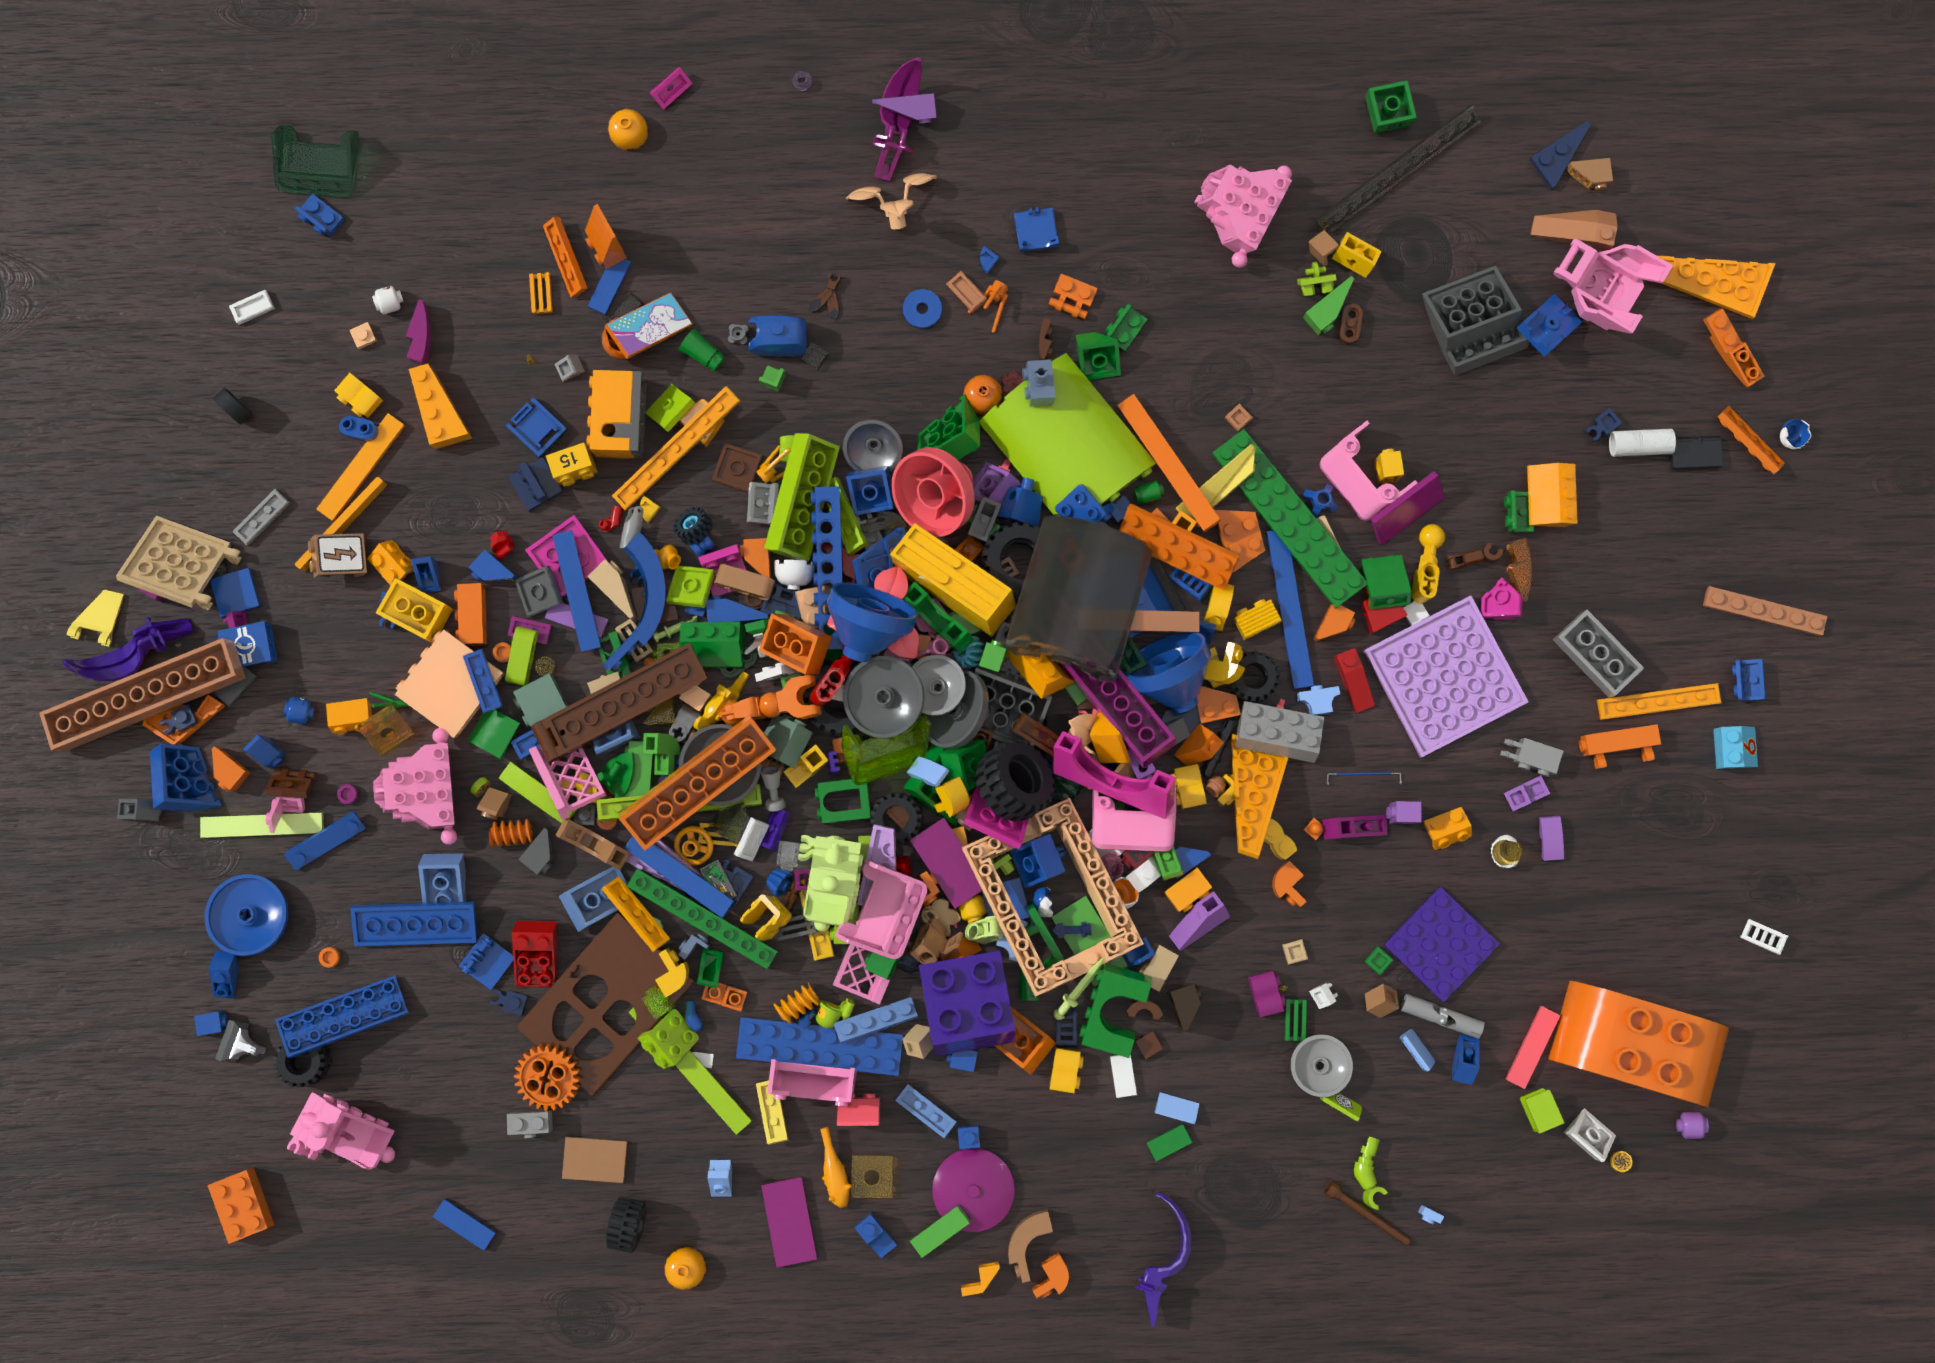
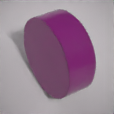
M345 784L338 789L337 798L341 803L350 805L358 800L359 791L355 786Z

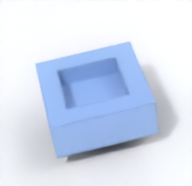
M1421 1205L1418 1211L1423 1215L1422 1219L1431 1224H1434L1435 1221L1441 1224L1444 1218L1443 1215Z

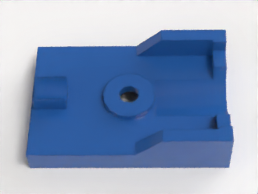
M1554 294L1525 319L1517 329L1545 357L1575 330L1582 321L1571 311L1573 309L1568 307V303L1565 305Z

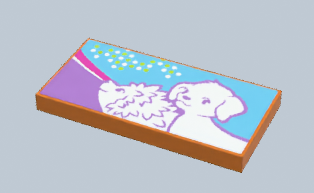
M670 292L607 323L605 329L625 358L629 359L692 327L693 323Z

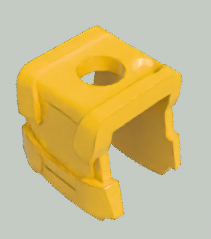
M760 895L740 919L743 924H754L761 918L767 908L773 912L774 916L770 921L756 932L755 937L760 941L772 939L779 931V927L786 925L792 917L791 912L775 896Z

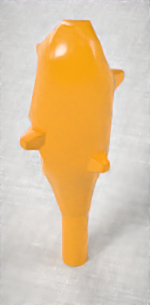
M824 1127L820 1129L825 1147L824 1176L822 1180H824V1184L827 1187L830 1196L829 1201L839 1208L847 1207L852 1186L848 1183L844 1169L845 1165L841 1163L833 1147L829 1128Z

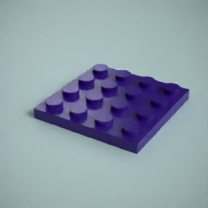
M1438 887L1383 945L1444 1003L1498 947L1499 943L1442 887Z

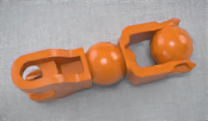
M804 675L791 678L785 684V687L776 693L768 692L762 697H749L739 702L730 701L723 706L718 715L727 725L735 726L749 714L754 720H761L766 717L774 718L781 713H790L792 716L801 719L819 716L822 713L820 706L806 705L803 701L805 690L816 684L815 676Z

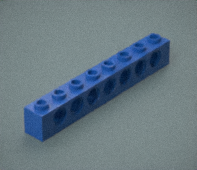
M840 486L815 487V492H811V504H815V512H812V524H816V532H812V545H816L817 553H813V565H817V573H813L814 585H818V593H814V605H818V613H814L815 625H819V631L823 633V627L828 623L831 614L827 615L823 612V606L827 604L829 594H825L822 591V586L826 583L832 585L842 583ZM822 503H829L832 509L829 513H823L820 510ZM823 523H829L832 526V531L827 534L823 533L820 526ZM822 544H831L833 547L832 552L829 554L823 553L821 550ZM830 563L833 566V572L825 574L822 571V565ZM835 630L832 635H829L832 638L828 650L842 649L843 644Z

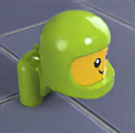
M847 997L840 1006L821 1000L819 1003L821 1007L816 1015V1021L823 1028H833L834 1023L838 1022L841 1016L844 1020L850 1017L855 1005L854 1000Z

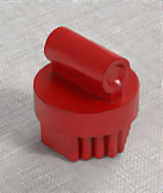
M496 531L490 536L492 551L496 553V557L499 560H502L514 550L513 539L507 531Z

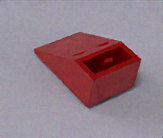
M516 921L512 930L515 986L552 987L557 981V921Z

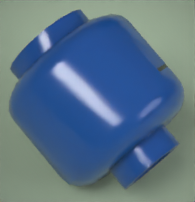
M294 696L289 701L286 700L283 716H286L288 722L304 725L307 723L308 718H313L315 707H311L309 699Z

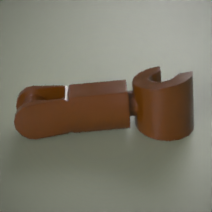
M1490 542L1484 547L1483 551L1476 549L1446 557V561H1449V570L1481 563L1484 560L1488 563H1495L1502 556L1503 548L1499 549L1495 555H1491L1489 550L1492 544ZM1461 557L1463 563L1458 564L1456 558Z

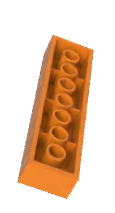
M749 714L619 814V820L645 851L774 753L776 748Z

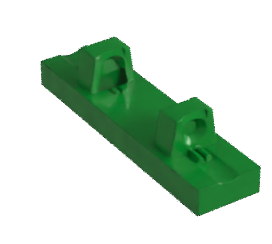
M1032 903L1027 905L1025 909L1032 921L1024 927L1028 936L1030 937L1038 932L1051 952V957L1043 962L1045 967L1049 968L1062 960L1064 961V957Z

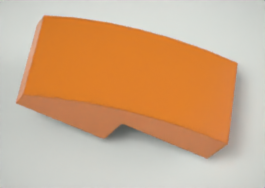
M718 982L717 988L704 986L701 999L741 1011L747 991Z

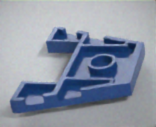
M898 527L852 560L857 584L875 588L874 582L877 575L884 570L893 568L890 550L894 549L906 535L904 527Z

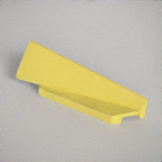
M1249 445L1199 488L1212 508L1217 506L1255 472V445ZM1184 502L1176 507L1178 512L1182 511L1194 519V516Z

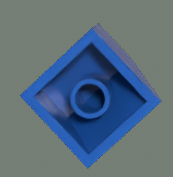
M889 465L853 471L846 476L855 515L894 509L892 478Z

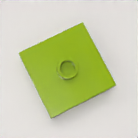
M671 384L645 414L669 432L695 402Z
M678 566L675 569L666 602L673 605L705 608L715 576L714 569Z

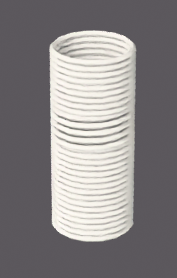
M1673 429L1612 431L1609 438V449L1613 457L1672 455L1676 447V436Z

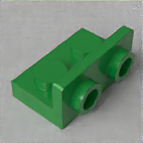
M1129 303L1126 307L1122 306L1116 314V317H1118L1114 324L1111 322L1105 330L1106 336L1118 339L1119 349L1124 353L1147 322V318L1131 308L1132 305Z

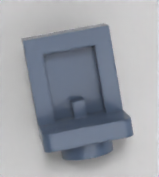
M692 934L689 940L685 939L680 945L679 950L681 952L679 956L685 960L688 959L697 944L709 949L711 946L707 943L709 939L701 934L697 936Z

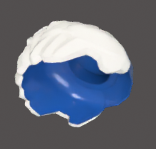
M1798 419L1787 421L1781 429V443L1785 447L1795 450L1805 446L1811 438L1810 425Z
M1048 887L1038 888L1032 897V904L1041 917L1053 916V911L1051 910L1052 899L1048 896L1051 890Z

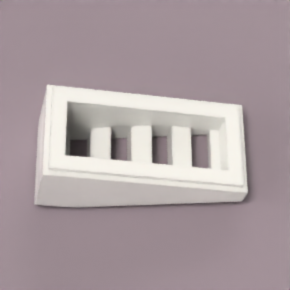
M1748 919L1740 938L1780 955L1788 936ZM1752 926H1755L1756 929L1751 938L1748 935ZM1761 929L1764 932L1760 941H1758L1756 938ZM1767 934H1772L1768 944H1765L1764 941ZM1775 937H1779L1776 947H1772Z

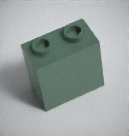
M550 673L513 692L515 695L513 700L517 708L522 709L524 713L522 718L527 727H531L534 723L568 707L554 676Z
M786 714L772 718L764 732L776 748V751L769 757L795 768L813 732L805 728V723L797 719L794 720V718Z

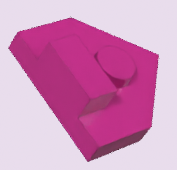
M1501 578L1496 586L1482 597L1481 615L1484 619L1493 618L1494 620H1512L1515 617H1522L1523 597L1505 579Z

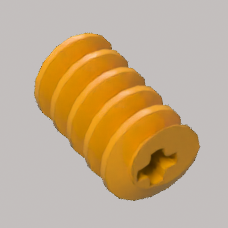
M809 982L808 989L803 985L801 986L802 993L794 990V998L788 994V1002L781 999V1007L773 1004L781 1018L789 1024L793 1023L792 1016L799 1019V1012L803 1015L806 1014L805 1007L812 1010V1002L817 1006L820 1003L818 995Z

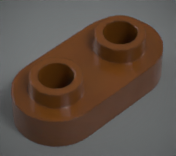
M1357 304L1347 305L1342 312L1339 338L1345 344L1356 342L1360 335L1363 311ZM1348 313H1354L1355 318H1350ZM1351 332L1352 337H1347L1345 333Z

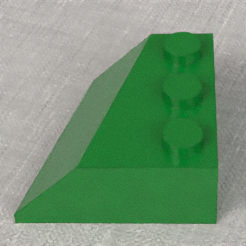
M965 394L959 398L961 400L959 404L954 408L950 406L945 410L946 414L942 419H935L917 435L918 450L927 447L938 448L948 452L959 461L962 457L976 451L980 447L979 419Z
M933 744L924 758L942 766L940 752L945 749ZM910 777L903 789L929 811L956 826L958 822L957 814L949 817L945 811L937 812L934 805L941 802V799L935 789L936 787L927 785L921 779ZM944 778L943 781L940 783V785L946 783V779H945V778Z

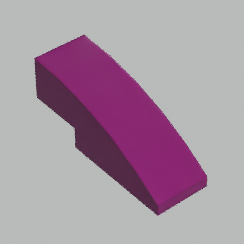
M420 299L406 333V337L412 341L407 358L419 365L427 364L431 348L430 315L427 305Z

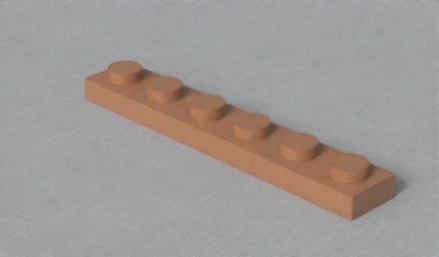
M1711 586L1707 587L1703 607L1816 636H1823L1827 620L1825 615Z

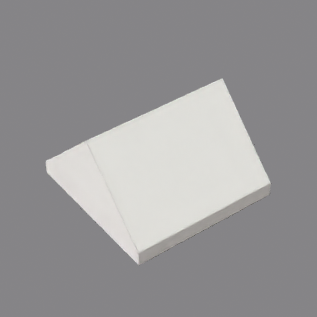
M1585 1108L1564 1131L1584 1151L1600 1162L1606 1160L1616 1137L1613 1132Z

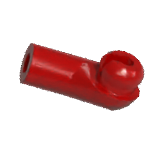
M613 506L611 517L605 520L602 519L599 522V528L604 532H609L618 527L623 508Z

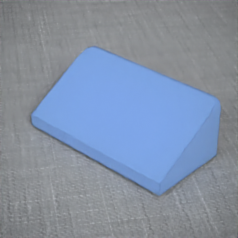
M1409 1029L1400 1036V1039L1421 1069L1429 1071L1435 1064V1060L1414 1030Z
M1159 1092L1154 1112L1195 1124L1199 1103Z

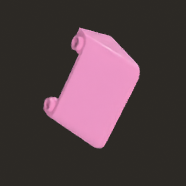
M865 859L862 865V874L864 877L873 880L856 925L849 922L842 923L838 927L835 936L848 944L891 959H898L903 955L927 894V886L918 879Z

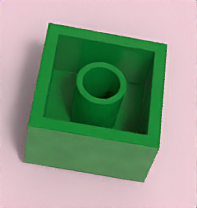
M1408 80L1368 89L1365 98L1374 134L1409 127L1414 124L1417 117Z

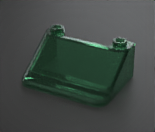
M279 125L271 133L276 188L285 193L334 197L350 196L353 193L359 145L358 131H346L341 137V145L300 142L298 141L297 131L293 127Z

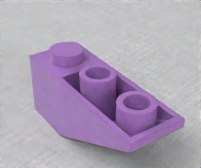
M1212 892L1195 904L1169 937L1179 951H1181L1230 918V915L1215 892Z

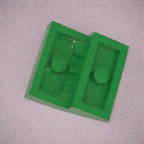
M497 710L482 713L467 741L502 759L521 723Z

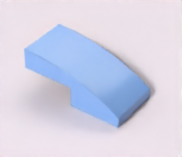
M918 757L907 771L912 778L921 779L927 785L935 787L940 785L949 772L947 768L922 757Z

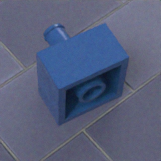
M1050 834L1021 845L1019 849L1010 850L1024 888L1065 872L1061 858L1066 856V851L1059 853V851L1064 850V847L1061 845L1055 847Z

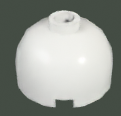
M775 560V576L781 584L788 586V590H800V586L807 585L813 579L815 565H813V562H811V565H807V561L784 560L783 564H779V560Z

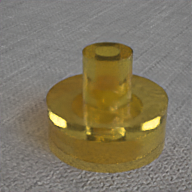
M543 656L536 661L535 670L541 676L549 673L553 675L556 671V663L550 657Z

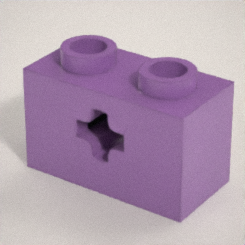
M1392 802L1390 807L1386 809V818L1389 819L1390 824L1421 823V802Z

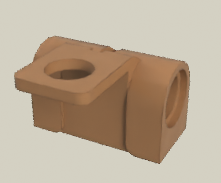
M932 918L920 927L910 954L922 964L937 962L938 957L945 956L959 946L963 933L959 932L947 940V929L935 918Z

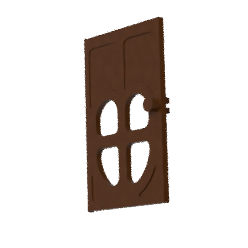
M617 912L516 1028L537 1047L542 1044L545 1049L548 1044H551V1048L554 1049L556 1045H559V1052L566 1049V1056L572 1054L573 1056L570 1061H577L574 1068L580 1069L576 1076H580L581 1080L577 1083L591 1096H594L641 1043L637 1038L642 1033L652 1030L695 980L689 976L682 988L665 997L655 981L669 972L659 955L662 951L657 949L653 952L630 923ZM586 975L601 977L605 980L608 987L607 995L594 1009L590 1008L574 993L575 985ZM618 1000L629 1002L636 1012V1023L626 1035H620L603 1019L606 1011ZM562 1001L568 1002L584 1018L583 1023L566 1041L558 1039L553 1031L554 1013L558 1004ZM596 1028L613 1043V1050L608 1055L599 1059L584 1060L579 1058L575 1053L576 1045L590 1029Z

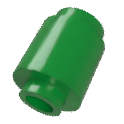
M1157 480L1138 485V488H1134L1136 501L1138 504L1143 503L1144 505L1161 500V495H1164L1162 483L1158 484Z

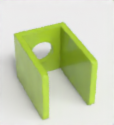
M1544 1088L1520 1097L1534 1132L1542 1133L1564 1124L1550 1090L1545 1091Z

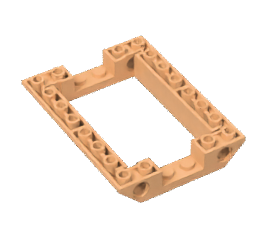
M1070 798L1048 807L1029 818L1022 845L1053 830H1057L1110 937L1047 969L1044 968L991 859L1015 848L990 836L962 847L1035 997L1086 974L1102 958H1105L1104 965L1144 944Z

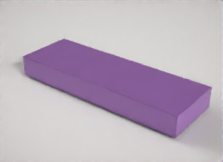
M563 603L547 610L545 619L575 629L569 605ZM593 614L599 638H603L609 620Z

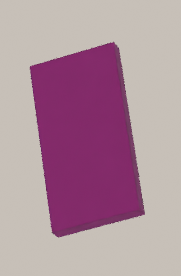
M1432 472L1370 519L1378 543L1381 545L1385 544L1445 498L1438 474Z
M944 818L910 840L954 908H957L982 891L962 850V844Z
M802 1176L762 1184L776 1267L816 1260L817 1253Z

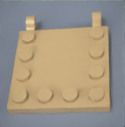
M156 516L117 573L116 578L120 582L191 608L196 603L202 609L209 610L213 605L210 602L212 598L209 595L201 594L224 558L235 565H238L242 558L239 557V550L231 548L230 542Z

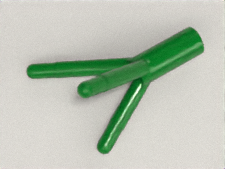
M374 692L369 693L371 696L388 702L372 704L373 708L391 707L378 718L379 721H382L397 708L409 707L403 700H394Z

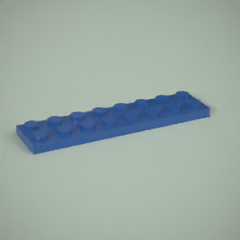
M741 1017L736 1058L771 1062L774 1059L779 1062L842 1069L855 1068L858 1072L899 1076L903 1034L875 1032L840 1044L835 1027L827 1029L820 1025L810 1024L805 1029H802L799 1023L789 1024L784 1021Z

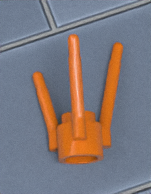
M995 280L992 286L989 285L983 294L985 297L989 295L984 309H987L993 300H1001L992 328L993 333L996 332L1005 301L1008 298L1006 294L1008 287L998 280Z

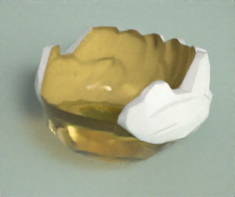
M1503 835L1492 843L1491 854L1494 863L1499 867L1512 868L1518 864L1522 856V848L1514 837Z

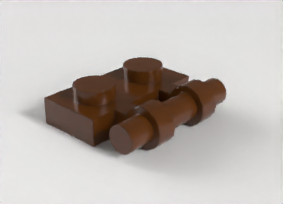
M290 768L275 769L274 776L270 777L267 784L266 795L307 798L312 787V780L316 779V773L303 769L300 771H291Z

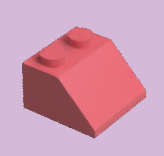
M867 1093L863 1094V1097H855V1094H853L852 1103H848L847 1107L838 1106L837 1126H879L880 1097H876V1094Z

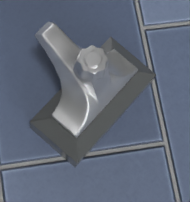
M229 1020L215 1059L221 1062L235 1063L244 1054L250 1053L254 1056L259 1053L265 1054L266 1048L256 1044L249 1038L248 1023Z

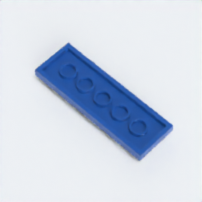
M475 902L352 905L350 908L354 946L477 943L478 941Z

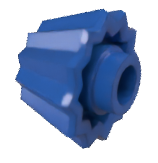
M780 869L773 870L770 873L766 885L774 896L779 897L790 889L793 873Z

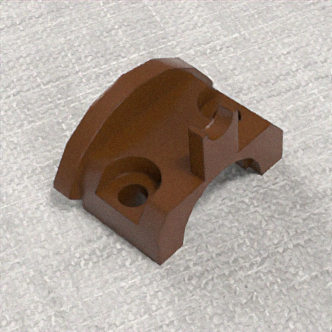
M1149 996L1146 1003L1137 1001L1131 1004L1126 1011L1127 1016L1135 1017L1136 1013L1141 1009L1149 1010L1152 1014V1019L1160 1020V1017L1163 1016L1161 1009L1154 1002L1149 1001Z

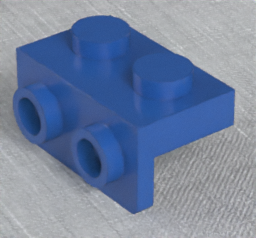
M1736 660V665L1732 666L1733 676L1737 677V685H1734V696L1738 697L1739 701L1766 700L1764 660Z

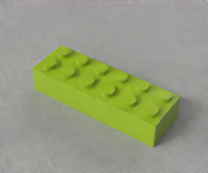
M795 433L764 549L792 560L809 562L813 549L812 532H816V524H812V512H815V504H811V492H815V487H829L840 446L811 434ZM822 503V504L820 505V510H821L822 512H823V508H824V504H825V503Z

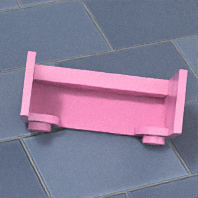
M1368 420L1341 440L1320 460L1322 472L1363 521H1370L1373 516L1417 484L1415 480L1400 492L1392 484H1383L1376 489L1355 463L1352 457L1360 450V443L1356 436L1367 428L1370 424Z
M1176 785L1174 805L1166 819L1146 811L1115 810V804L1111 798L1098 796V791L1093 790L1092 843L1095 847L1100 849L1169 851L1173 848L1176 823Z
M772 1059L767 1093L773 1094V1099L786 1100V1096L836 1101V1106L847 1107L848 1103H852L857 1070L855 1068L842 1069L779 1062Z

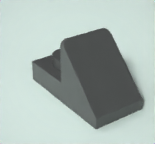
M982 497L973 514L974 518L967 534L986 542L1002 504Z

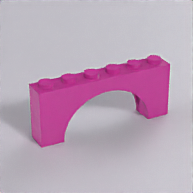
M1062 731L1054 745V774L1160 818H1167L1174 805L1176 777L1156 770L1154 776L1148 779H1133L1119 775L1094 760L1085 750L1081 738Z

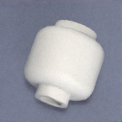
M393 286L377 289L375 295L372 296L376 310L382 314L400 310V303L403 302L400 290L396 291Z

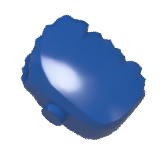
M762 315L749 319V324L754 323L757 326L755 338L748 343V350L753 355L762 357L766 355L770 357L802 356L807 351V323L805 319L792 315Z

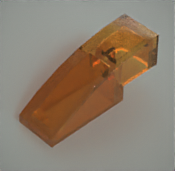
M1526 538L1511 542L1506 546L1512 564L1506 566V570L1512 587L1523 597V603L1528 601L1532 578L1531 557Z

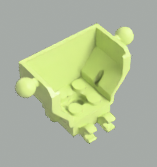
M802 835L801 841L807 844H800L799 851L806 854H798V860L806 861L812 857L803 915L808 921L814 922V926L818 931H826L830 925L840 926L842 923L848 922V920L852 921L863 862V855L860 854L861 843L845 841V839L839 836H830L828 838L816 836V838H811L807 835Z

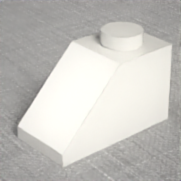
M1155 854L1126 876L1138 893L1161 876Z

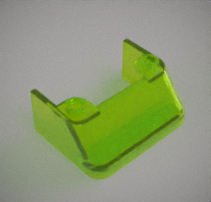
M921 713L913 730L896 741L893 737H874L861 742L860 737L853 735L847 724L843 725L841 747L853 782L856 785H862L910 768L918 757L924 758L927 754L931 723L927 716Z

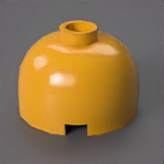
M623 109L612 115L609 121L608 132L611 141L622 150L637 149L645 143L648 137V127L640 113L633 109Z
M690 1247L679 1248L673 1251L667 1258L664 1266L668 1282L673 1287L681 1290L692 1289L703 1280L706 1273L703 1255Z

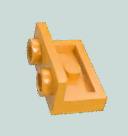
M393 540L379 543L367 558L390 586L395 578L403 581L409 573L414 572L411 559L402 552L398 544Z
M1462 807L1424 821V826L1432 839L1434 850L1447 848L1450 844L1465 841L1472 836V825Z

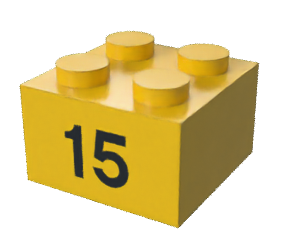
M585 443L546 455L552 476L560 486H570L575 483V480L581 478L582 480H587L594 477L595 473H598L592 453Z

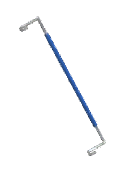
M1329 773V774H1327V784H1328V785H1329V781H1328V776H1329V775H1387V774H1400V784H1402V781H1401V773Z

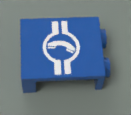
M262 621L218 631L217 640L226 638L234 641L242 667L264 662L270 664L278 662L272 624L270 622Z

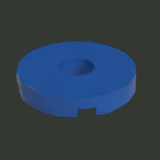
M918 289L911 292L905 298L903 315L910 325L918 329H928L934 326L940 319L942 314L941 301L932 291ZM919 305H926L928 311L925 314L918 313L917 307Z

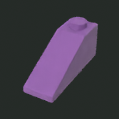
M934 93L872 99L873 104L912 120H919V123L931 122L930 118H936Z

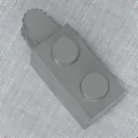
M1527 738L1520 739L1519 742L1505 739L1504 744L1517 748L1516 754L1501 751L1500 755L1502 757L1514 760L1513 762L1519 764L1518 767L1530 771V768L1538 770L1537 774L1545 777L1557 774L1563 750Z

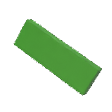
M957 1205L912 1238L910 1243L921 1258H923L967 1226L971 1220L962 1208Z

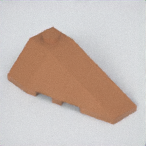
M1601 210L1534 216L1530 236L1571 244L1573 239H1578L1595 250L1606 251L1614 246L1618 227L1615 213Z

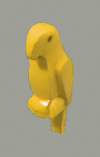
M743 671L729 688L719 684L716 688V695L711 698L704 708V715L696 719L693 727L696 730H700L722 721L723 719L719 717L718 712L721 711L726 703L737 701L749 674Z

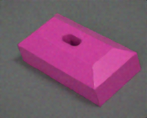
M678 67L655 87L650 94L658 105L665 109L693 83L683 70Z

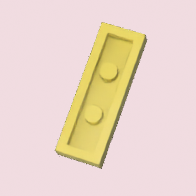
M769 1081L756 1083L767 1144L771 1145L788 1141L781 1100L773 1099L774 1095L767 1093Z

